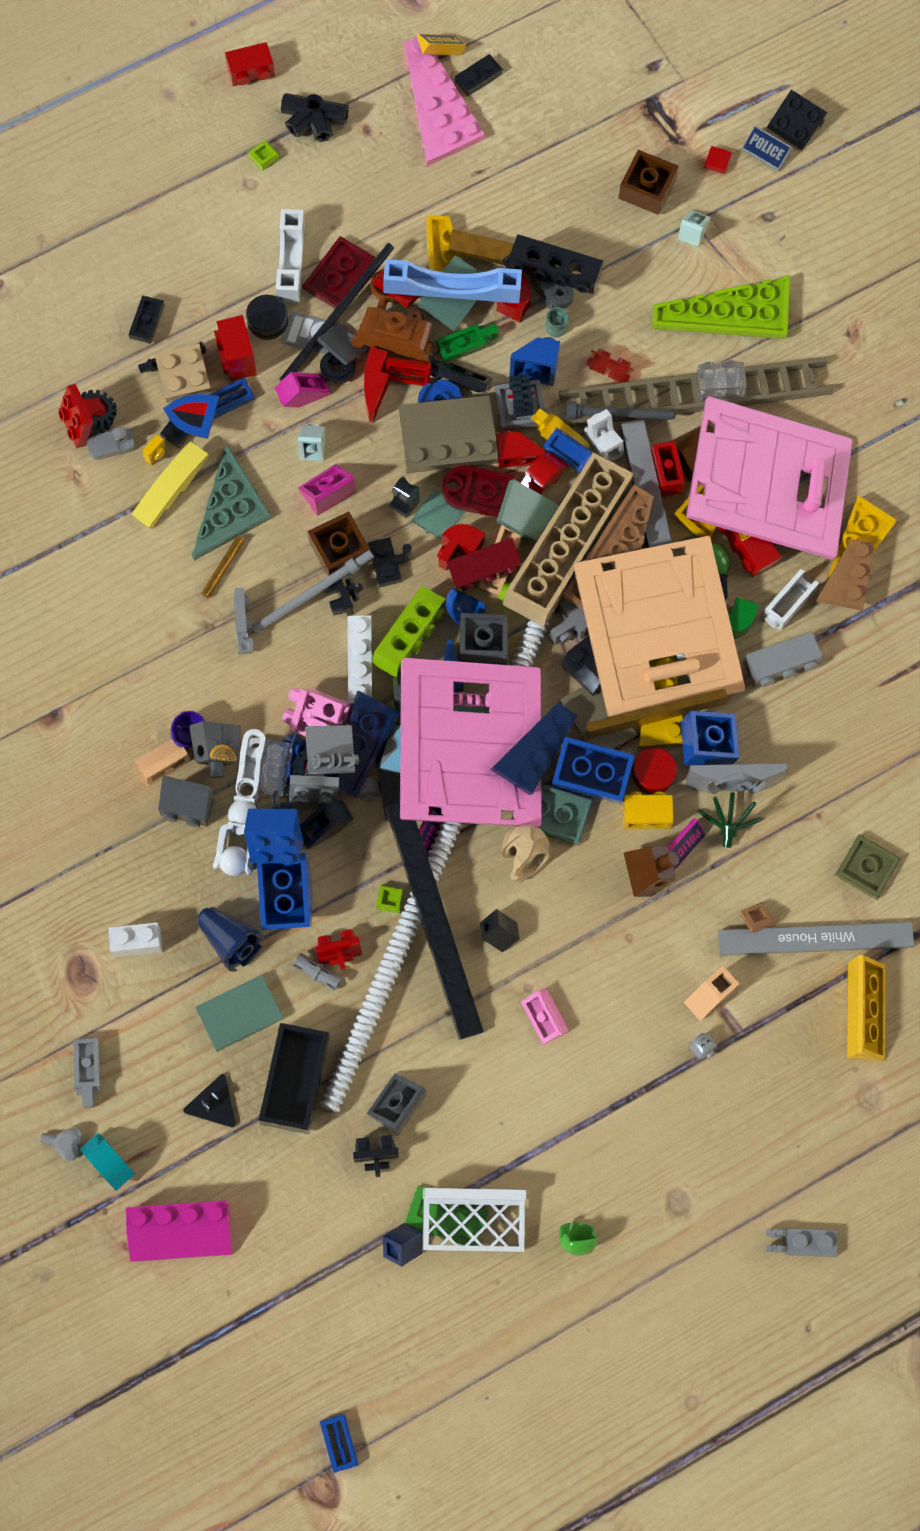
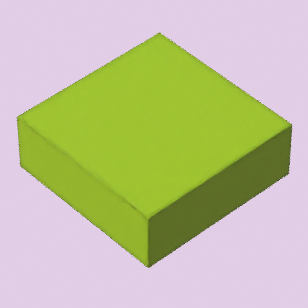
M266 140L248 152L249 157L262 171L280 159L279 154Z
M380 884L376 910L400 914L404 889Z

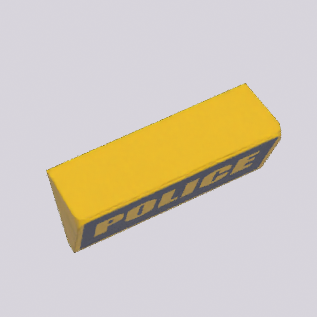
M417 35L423 54L461 55L466 48V44L456 35Z

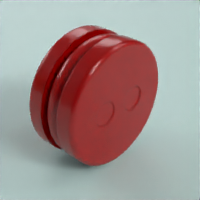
M657 747L648 748L640 752L632 768V778L635 785L641 791L648 794L667 791L673 785L677 775V763L674 757L668 751Z

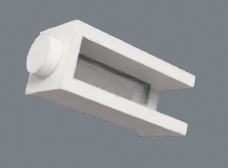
M800 569L765 609L763 617H765V621L771 627H777L782 630L810 596L816 592L819 582L815 580L811 585L803 578L804 570Z

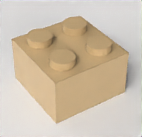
M199 344L154 354L167 403L184 396L211 392Z

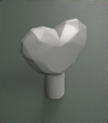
M76 1128L63 1130L57 1136L42 1133L40 1143L53 1145L56 1152L63 1159L73 1161L78 1157V1144L82 1140V1134Z

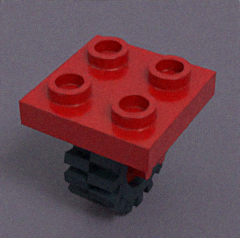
M72 384L66 388L61 406L58 409V415L67 427L69 439L73 440L76 448L85 446L90 430H93V434H98L99 430L100 433H105V430L108 431L111 428L117 414V405L112 403V397L107 398L108 394L105 392L101 395L100 390H96L93 393V389L88 390V393L84 391L80 394L77 385Z

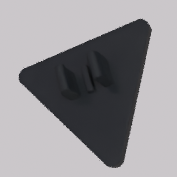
M224 1074L219 1075L183 1109V1112L234 1128L236 1122L226 1076Z

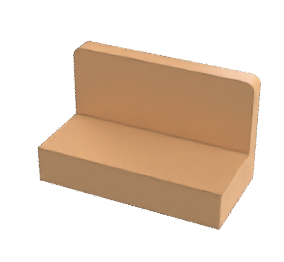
M173 739L135 760L137 767L149 785L163 778V775L166 776L190 762L184 747H178L173 742Z

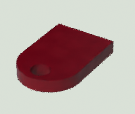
M457 466L448 471L444 476L442 495L445 501L457 510L498 518L509 481L514 479V475L472 466ZM450 482H456L460 487L452 490L447 485Z

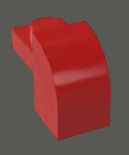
M547 452L541 455L525 472L526 477L521 484L543 495L550 485L558 482L568 465L551 452Z
M457 524L446 529L442 534L443 545L437 554L439 567L447 571V561L454 559L458 552L466 555L481 549L485 543L486 533L468 524Z

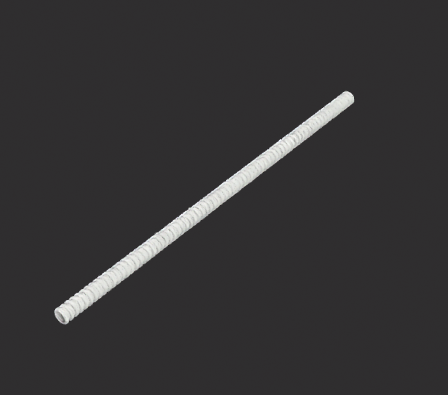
M552 615L544 627L532 620L527 623L528 628L524 630L525 634L522 635V640L519 642L520 647L516 648L517 653L513 655L514 660H511V666L530 667L533 664V659L536 657L535 653L538 652V647L542 643L540 640L544 639L543 634L547 632L546 628L550 625L549 621L552 620ZM444 822L439 826L440 830L436 833L438 836L434 837L433 841L435 843L431 844L432 850L428 851V860L436 883L440 880L438 876L442 875L441 869L445 868L444 862L448 861L447 856L451 854L450 849L454 847L453 842L457 841L456 836L460 834L459 829H462V823ZM412 892L410 893L411 898L407 899L408 905L404 906L405 911L401 913L402 918L398 920L400 924L395 927L397 931L392 934L394 938L389 941L391 945L386 948L388 952L383 955L385 959L381 960V967H378V973L374 975L376 979L371 982L373 986L368 989L370 993L365 996L367 1000L362 1003L364 1007L359 1010L361 1014L356 1017L358 1021L353 1024L355 1028L350 1031L352 1035L347 1038L348 1044L344 1045L345 1051H341L342 1058H338L339 1065H335L336 1071L331 1074L333 1078L328 1081L330 1085L325 1088L327 1092L322 1095L324 1099L319 1102L321 1107L328 1111L340 1112L339 1106L343 1105L342 1099L346 1098L345 1092L350 1089L348 1085L353 1082L351 1078L356 1075L354 1071L359 1068L357 1064L362 1061L360 1057L365 1054L363 1050L368 1047L366 1043L371 1040L369 1036L374 1033L373 1027L377 1026L376 1020L380 1019L379 1013L383 1012L382 1006L386 1005L385 999L389 998L388 992L392 991L391 985L395 984L394 979L398 977L397 972L401 970L400 965L404 963L403 958L407 956L406 951L410 949L409 944L413 943L412 937L416 936L415 930L419 929L418 924L421 923Z

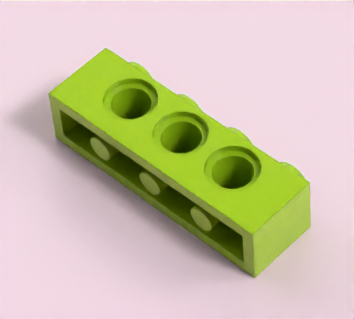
M421 585L374 651L372 664L397 677L401 672L402 659L410 658L413 653L417 655L423 645L422 640L425 637L429 638L432 634L436 620L439 622L442 620L446 609H444L446 599Z

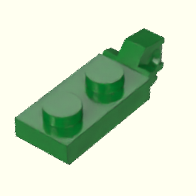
M476 324L437 339L436 346L444 363L488 346L491 344L490 341L499 337V330L496 324L485 328L483 325L478 326Z

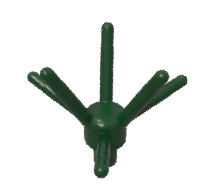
M734 792L730 793L727 821L717 797H713V801L720 822L703 810H698L701 816L721 829L720 834L724 836L722 846L726 848H732L733 837H737L739 830L762 821V818L758 817L743 823L756 806V802L753 801L738 821L733 822Z

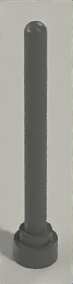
M567 401L566 419L575 420L576 417L580 418V415L593 416L606 409L612 417L673 420L676 417V413L669 410L589 407L576 404V401Z

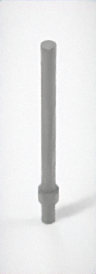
M368 550L356 559L351 558L345 562V566L253 624V630L256 633L260 632L351 573L353 575L360 570L359 567L374 558L372 552Z

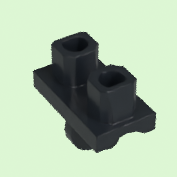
M348 578L345 580L347 584L345 587L343 580L340 579L323 590L326 596L334 593L339 595L338 599L329 602L334 616L346 613L347 617L354 615L350 596H352L354 602L360 600L358 593L363 590L361 583H353L352 578Z
M392 1135L379 1136L380 1149L370 1150L369 1138H357L355 1152H353L354 1163L374 1161V1163L364 1164L365 1171L375 1170L376 1178L381 1177L380 1170L390 1169L389 1161L379 1162V1160L399 1158L398 1147H395Z

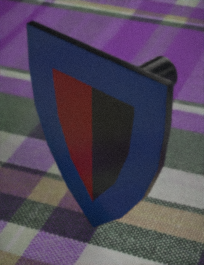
M209 394L188 395L171 402L163 409L169 420L178 429L186 434L208 439L220 397Z

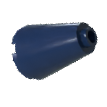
M216 907L205 908L198 915L200 929L229 971H238L235 967L240 964L245 967L260 951L262 946L259 942L260 939L264 941V936L258 930Z

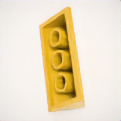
M858 955L848 962L847 1059L885 1061V964L867 956Z

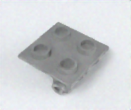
M352 725L305 727L309 775L355 773V764H359V756L354 755Z

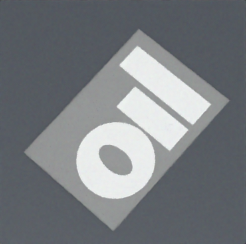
M292 311L282 343L304 348L326 320ZM335 323L331 329L335 328L340 324ZM321 343L313 350L323 354L329 352Z

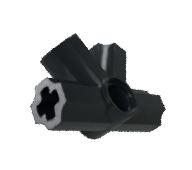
M285 93L281 100V113L293 115L285 122V126L294 137H300L311 127L315 141L324 142L333 136L329 122L342 125L347 123L349 105L325 101L317 94L304 97Z

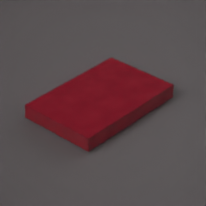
M339 236L304 282L302 288L335 309L376 257Z

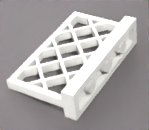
M423 1188V1250L524 1252L526 1190ZM429 1204H440L446 1211L437 1222L429 1215ZM445 1204H454L450 1209L445 1206ZM459 1204H464L471 1211L462 1222L452 1213ZM470 1205H479V1206H478L476 1209H473ZM483 1205H490L496 1211V1214L487 1223L477 1213ZM495 1205L504 1206L499 1210ZM509 1205H519V1215L511 1223L502 1212ZM448 1215L459 1224L449 1235L439 1225ZM473 1215L484 1225L475 1235L464 1226ZM498 1216L509 1225L499 1236L489 1226ZM429 1220L434 1224L430 1229ZM517 1222H518V1230H517V1229L515 1228V1226H514ZM437 1227L446 1238L439 1245H429V1233ZM460 1228L471 1237L464 1246H458L451 1238ZM486 1228L496 1238L489 1246H483L477 1240V1237ZM511 1228L518 1235V1247L508 1246L501 1239ZM449 1240L453 1245L444 1244ZM473 1241H475L478 1246H469V1245H470ZM499 1241L503 1246L494 1245Z

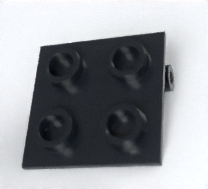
M791 89L767 125V128L803 151L816 129L823 125L824 117L828 112Z

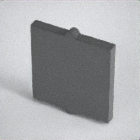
M342 324L333 329H328L326 333L317 339L345 366L354 360L358 361L362 355L369 351L366 345L360 348L353 346L351 339L355 335Z

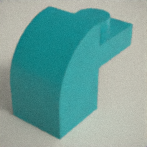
M97 1133L80 1148L89 1162L115 1191L135 1175L100 1133Z

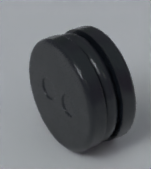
M269 294L260 295L254 298L247 306V325L251 333L256 337L264 340L275 339L281 336L287 329L289 322L287 307L277 296Z

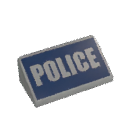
M754 126L741 148L744 152L777 171L780 170L788 159L792 149L790 145L757 126Z

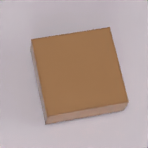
M763 903L741 910L740 916L751 933L774 924V919Z

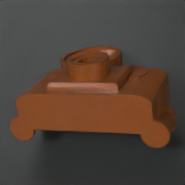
M384 269L377 271L371 278L370 288L373 295L379 299L377 307L367 308L356 336L351 339V344L358 348L363 347V345L372 346L415 358L419 362L429 363L428 357L433 349V342L430 341L433 325L425 321V316L421 309L413 308L407 315L385 310L388 302L392 303L396 302V300L373 285V279Z

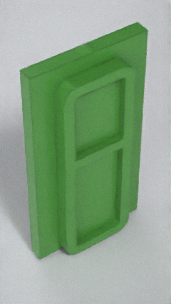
M417 1187L405 1224L423 1231V1187ZM429 1204V1215L437 1222L446 1211L440 1204ZM445 1204V1206H446L448 1209H450V1208L454 1205V1204ZM459 1204L452 1213L462 1222L471 1211L464 1204ZM470 1205L473 1209L477 1208V1206ZM480 1208L477 1213L486 1221L489 1211ZM450 1215L439 1223L440 1227L448 1235L459 1225ZM475 1215L464 1224L473 1235L484 1226ZM429 1220L430 1229L434 1224ZM437 1227L430 1232V1234L446 1238ZM462 1228L451 1237L456 1243L463 1246L471 1239ZM473 1241L469 1246H477V1244Z

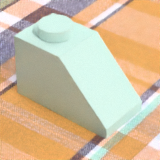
M317 424L301 426L298 436L300 460L323 461L326 437L325 427Z

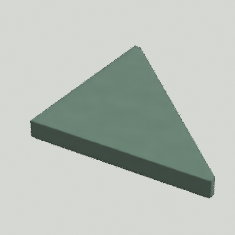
M228 445L224 448L212 493L207 503L205 516L197 536L195 549L192 553L194 561L232 541L236 536H241L272 519L271 514Z

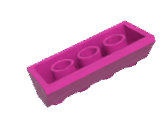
M227 1200L126 1207V1234L130 1262L232 1255L230 1203Z

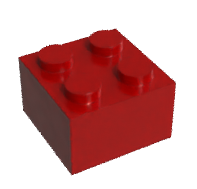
M243 315L216 321L218 330H214V335L224 374H229L231 382L257 376L254 354Z

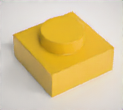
M156 434L142 450L144 460L151 466L165 454L164 439Z

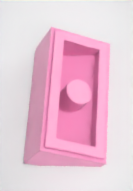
M540 989L520 1001L543 1045L569 1032L547 989Z

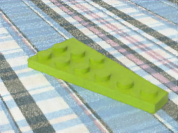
M790 275L782 276L781 279L772 281L771 279L763 280L759 284H745L714 291L713 294L703 296V294L695 295L694 298L686 300L676 299L654 304L652 329L786 339L788 334Z

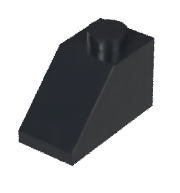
M342 799L323 803L300 825L303 843L307 849L339 833L354 819Z

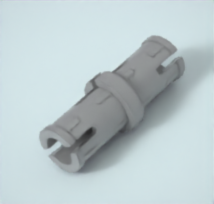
M302 953L297 956L293 967L311 976V980H317L334 991L343 979V977L325 968V964L317 963Z

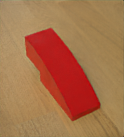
M371 346L364 372V395L369 422L374 423L389 386V374L384 373L388 352Z

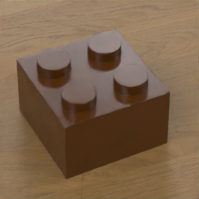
M638 149L620 184L618 199L659 215L676 181L679 166Z
M349 511L308 530L309 543L327 576L345 566V562L351 558L356 559L370 550Z

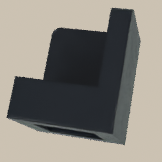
M498 909L494 910L480 922L482 939L501 952L507 950L520 939L517 922Z

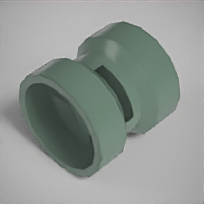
M553 307L547 312L545 329L551 337H561L567 332L569 317L565 309Z

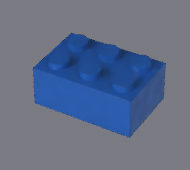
M565 737L552 786L622 804L635 755Z

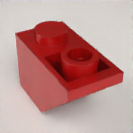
M525 273L521 274L519 303L497 302L496 311L519 323L531 306V291Z

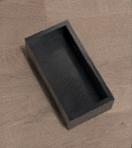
M280 1023L258 1120L260 1125L304 1134L310 1133L330 1040L329 1032Z

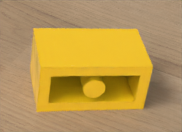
M630 792L628 795H624L622 802L623 829L672 828V795H666L665 792H654L652 795Z

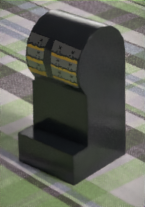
M401 477L392 489L393 500L390 502V508L407 518L420 502L419 487L411 485L405 477Z

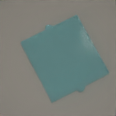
M433 489L413 517L412 522L425 529L426 533L430 532L442 540L443 532L455 525L464 511L451 507L445 501L442 493Z

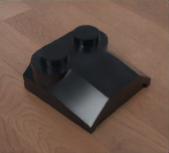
M588 635L566 653L561 665L566 672L594 696L601 689Z

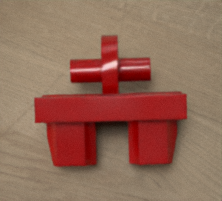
M352 929L342 931L340 933L341 940L332 942L329 935L318 937V946L315 947L319 963H330V966L340 964L342 971L346 970L345 962L354 961L353 957L362 955L359 937L355 936Z

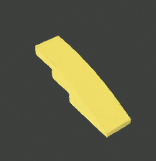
M190 441L158 477L131 515L147 527L153 528L164 510H169L179 493L185 492L210 454Z

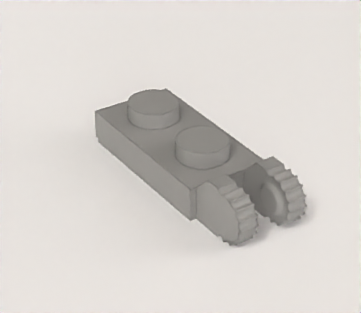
M766 1230V1236L772 1238L785 1237V1246L771 1244L766 1246V1252L797 1256L837 1257L836 1230Z

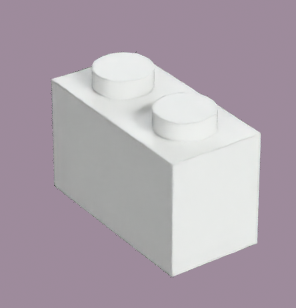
M158 922L108 928L110 952L114 958L163 953L161 928Z

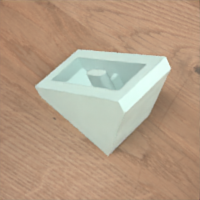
M690 210L682 219L678 240L699 247L711 217Z

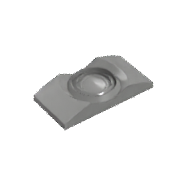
M787 763L692 765L686 777V785L710 794H716L722 790H746L754 794L781 783L787 771Z

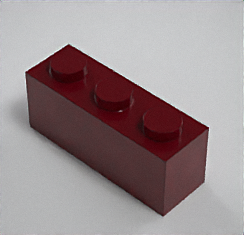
M513 537L447 561L456 589H462L463 592L476 588L475 584L484 581L485 584L498 579L497 575L505 572L507 576L519 572V567L523 565Z

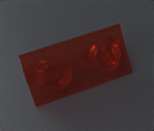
M600 348L597 352L591 350L595 354L594 358L589 357L586 363L590 370L604 375L607 368H610L609 378L620 383L629 382L631 375H628L629 370L635 371L630 367V362L619 358L618 361L609 358L610 353Z

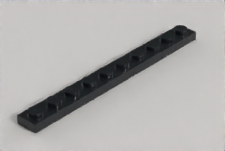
M400 803L386 806L385 810L458 1039L462 1040L481 1034L484 1031L417 822L400 818Z

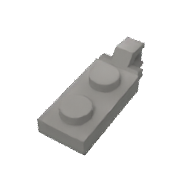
M235 588L234 608L238 655L252 654L253 639L247 633L251 632L250 618H246L245 610H249V596H244V588Z
M99 1038L73 1039L74 1088L76 1089L77 1096L82 1095V1106L84 1108H95L94 1094H100L101 1088Z

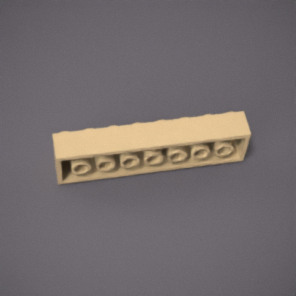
M594 452L592 453L507 589L503 601L504 606L543 627L546 625L560 602L563 593L575 576L574 564L585 561L628 491L634 473Z

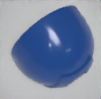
M451 588L446 597L447 611L452 620L460 625L461 613L484 614L486 610L485 603L454 588Z

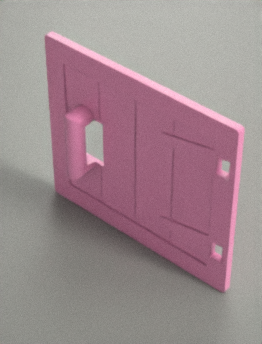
M708 396L704 405L686 516L696 521L833 560L838 552L852 439ZM708 422L715 425L714 433L707 432ZM801 471L811 474L808 498L804 503L796 501ZM825 478H827L824 508H820ZM698 484L705 486L704 495L697 494Z
M414 658L402 659L400 818L402 820L506 826L526 824L536 827L541 826V780L533 794L528 795L490 770L541 719L540 668ZM453 682L489 684V693L485 695L453 693ZM453 706L487 707L489 714L453 711ZM429 807L441 808L442 815H428ZM501 811L513 812L514 819H501Z

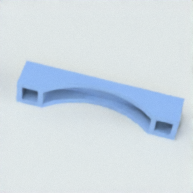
M385 259L384 293L519 303L522 270L497 268L481 273L452 274L426 269L409 261Z

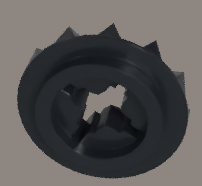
M328 352L320 361L321 375L326 378L327 382L332 381L336 385L339 382L346 383L348 379L353 378L355 373V360L346 366L342 363V371L338 369L334 372L333 365L338 366L342 362L331 352Z

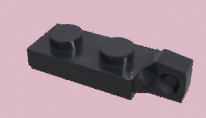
M432 359L430 362L432 364L431 376L436 379L440 377L446 378L455 385L462 384L468 386L474 392H486L491 385L492 377L454 363L446 364Z

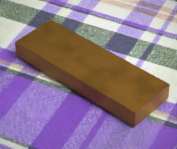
M452 229L448 253L504 265L503 259L511 253L514 243Z

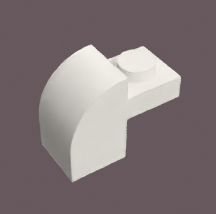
M606 409L588 419V427L584 428V431L594 453L611 462L624 456L623 440L613 430L610 412Z

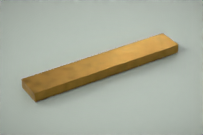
M720 689L589 722L586 724L588 739L685 715L690 711H701L725 705L727 703V693L725 689Z

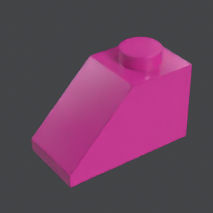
M290 372L275 387L283 407L300 408L331 394L321 374Z

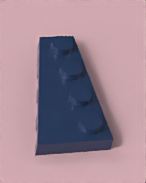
M358 690L348 725H352L354 755L359 756V764H355V773H342L335 776L339 777V789L355 798L400 714Z
M557 703L490 770L528 795L533 794L578 715Z

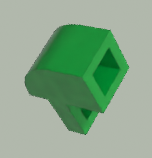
M736 597L731 614L728 613L734 639L741 638L750 630L759 604Z

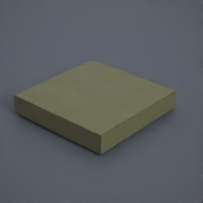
M859 834L834 876L877 900L901 858Z

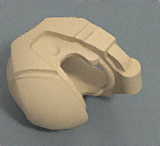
M529 824L520 825L509 829L503 838L501 846L502 855L504 858L514 857V867L510 878L517 883H522L530 876L533 877L550 858L549 841L540 828Z

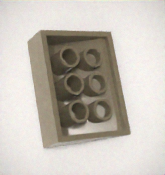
M489 395L398 405L406 474L453 469L457 466L497 464V443Z

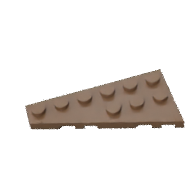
M633 485L585 561L641 550L654 496ZM615 561L601 564L603 572L616 569ZM574 576L563 593L562 598L583 610L576 576Z

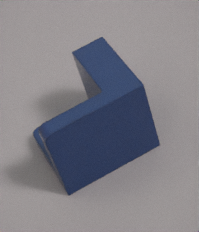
M405 1223L383 1235V1257L401 1267L422 1254V1232Z

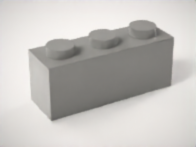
M809 632L746 655L744 664L754 687L759 685L766 687L773 684L776 679L782 677L789 679L794 677L799 671L805 670L808 672L816 669L823 655L813 633Z

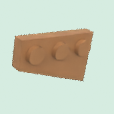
M851 539L816 602L862 611L875 543Z

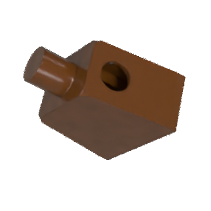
M647 847L624 853L634 897H652L675 880L673 866L679 863V857L674 851L669 852L667 847Z

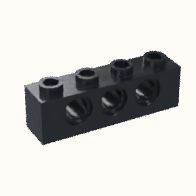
M519 234L516 236L508 263V268L522 270V273L532 275L539 280H549L559 286H568L577 289L581 293L591 294L595 292L603 267V260ZM530 258H536L537 261H531ZM551 265H558L559 267L554 268ZM578 271L580 272V274H574L572 272Z

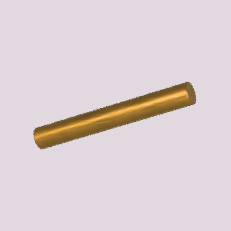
M236 536L201 592L203 596L207 598L211 596L245 540L240 536Z

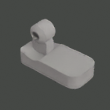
M119 426L113 429V431L93 435L87 439L88 450L91 458L94 460L135 450L132 432L128 427Z

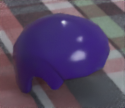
M183 711L176 716L172 722L170 732L173 742L180 748L184 747L186 750L193 749L190 725L205 721L201 714L194 711Z

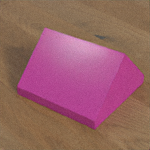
M337 464L298 487L300 493L317 516L356 492L353 475Z

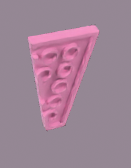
M417 37L404 42L427 166L484 140V132L435 54H423Z

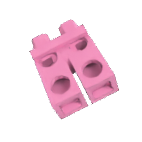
M292 688L289 700L297 703L295 710L286 709L282 721L290 725L289 730L298 732L306 737V726H337L348 723L353 703L334 698L313 688Z

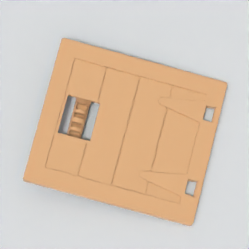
M710 536L574 564L573 567L608 718L720 689H725L727 695L745 691V684ZM685 547L686 555L673 557L672 549ZM615 561L616 569L603 572L601 564ZM683 653L685 655V660L655 667H650L649 665L650 660ZM689 674L691 683L655 690L654 682L657 680Z

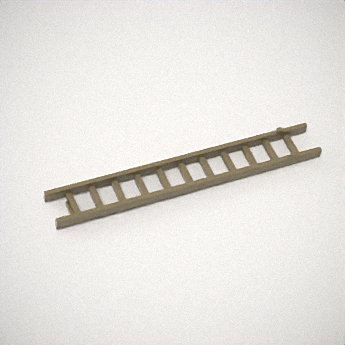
M827 357L562 390L559 391V400L580 397L581 406H588L587 398L594 395H602L604 407L611 408L609 394L625 392L627 408L634 409L631 391L647 389L651 408L649 410L674 411L676 414L704 411L705 402L701 400L698 382L714 380L717 399L740 406L832 395L833 386L813 388L812 385L815 381L812 368L826 366ZM802 369L806 389L791 391L787 371ZM780 372L784 392L769 394L765 374ZM758 375L762 395L746 396L743 377ZM736 378L740 397L724 399L720 380ZM691 383L695 403L680 405L676 385ZM670 386L673 406L657 408L654 388ZM583 415V417L576 418L575 420L565 419L564 422L571 428L588 426L587 420L592 416ZM612 417V423L644 418Z

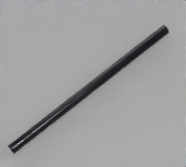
M390 243L385 245L279 378L280 381L290 372H297L319 344L317 341L318 337L332 328L394 250L393 245Z

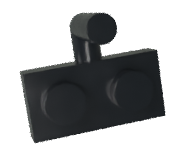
M390 537L368 542L370 551L374 556L372 563L379 588L401 583L402 578L398 564L412 559L411 545H403L402 554L395 555Z

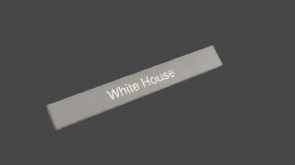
M912 922L765 928L755 933H751L749 929L718 930L719 956L914 947Z

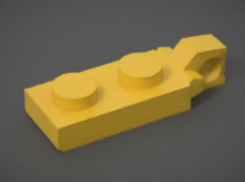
M539 408L531 418L540 426L538 428L541 432L540 435L546 440L555 428L558 427L586 448L591 445V443L552 413L548 415Z

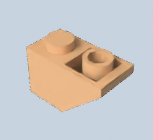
M722 966L684 1004L701 1021L738 988L739 983Z

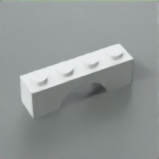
M281 209L280 257L276 276V296L284 303H300L305 228L303 210Z
M371 615L348 616V701L353 704L357 690L373 698Z

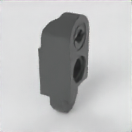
M530 258L531 261H537L536 258ZM529 275L533 287L549 309L553 307L564 309L573 303V288L568 286L562 287L555 282H546Z

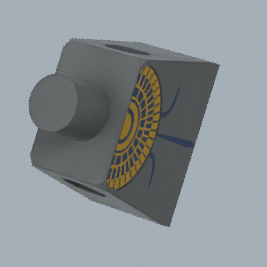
M207 721L190 725L196 763L209 765L210 778H223L224 766L236 763L238 759L241 725Z

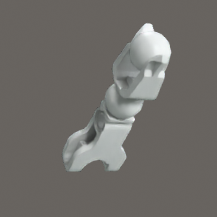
M258 729L248 730L243 736L236 782L237 796H234L235 802L228 810L230 822L222 825L219 831L217 853L213 867L214 870L221 868L229 876H238L244 872L250 876L253 872V863H251L248 849L246 852L238 846L226 848L229 834L236 833L239 836L244 834L248 809H257L256 800L259 797L269 754V746L265 735ZM246 786L254 788L253 793L249 796L241 794L242 789Z

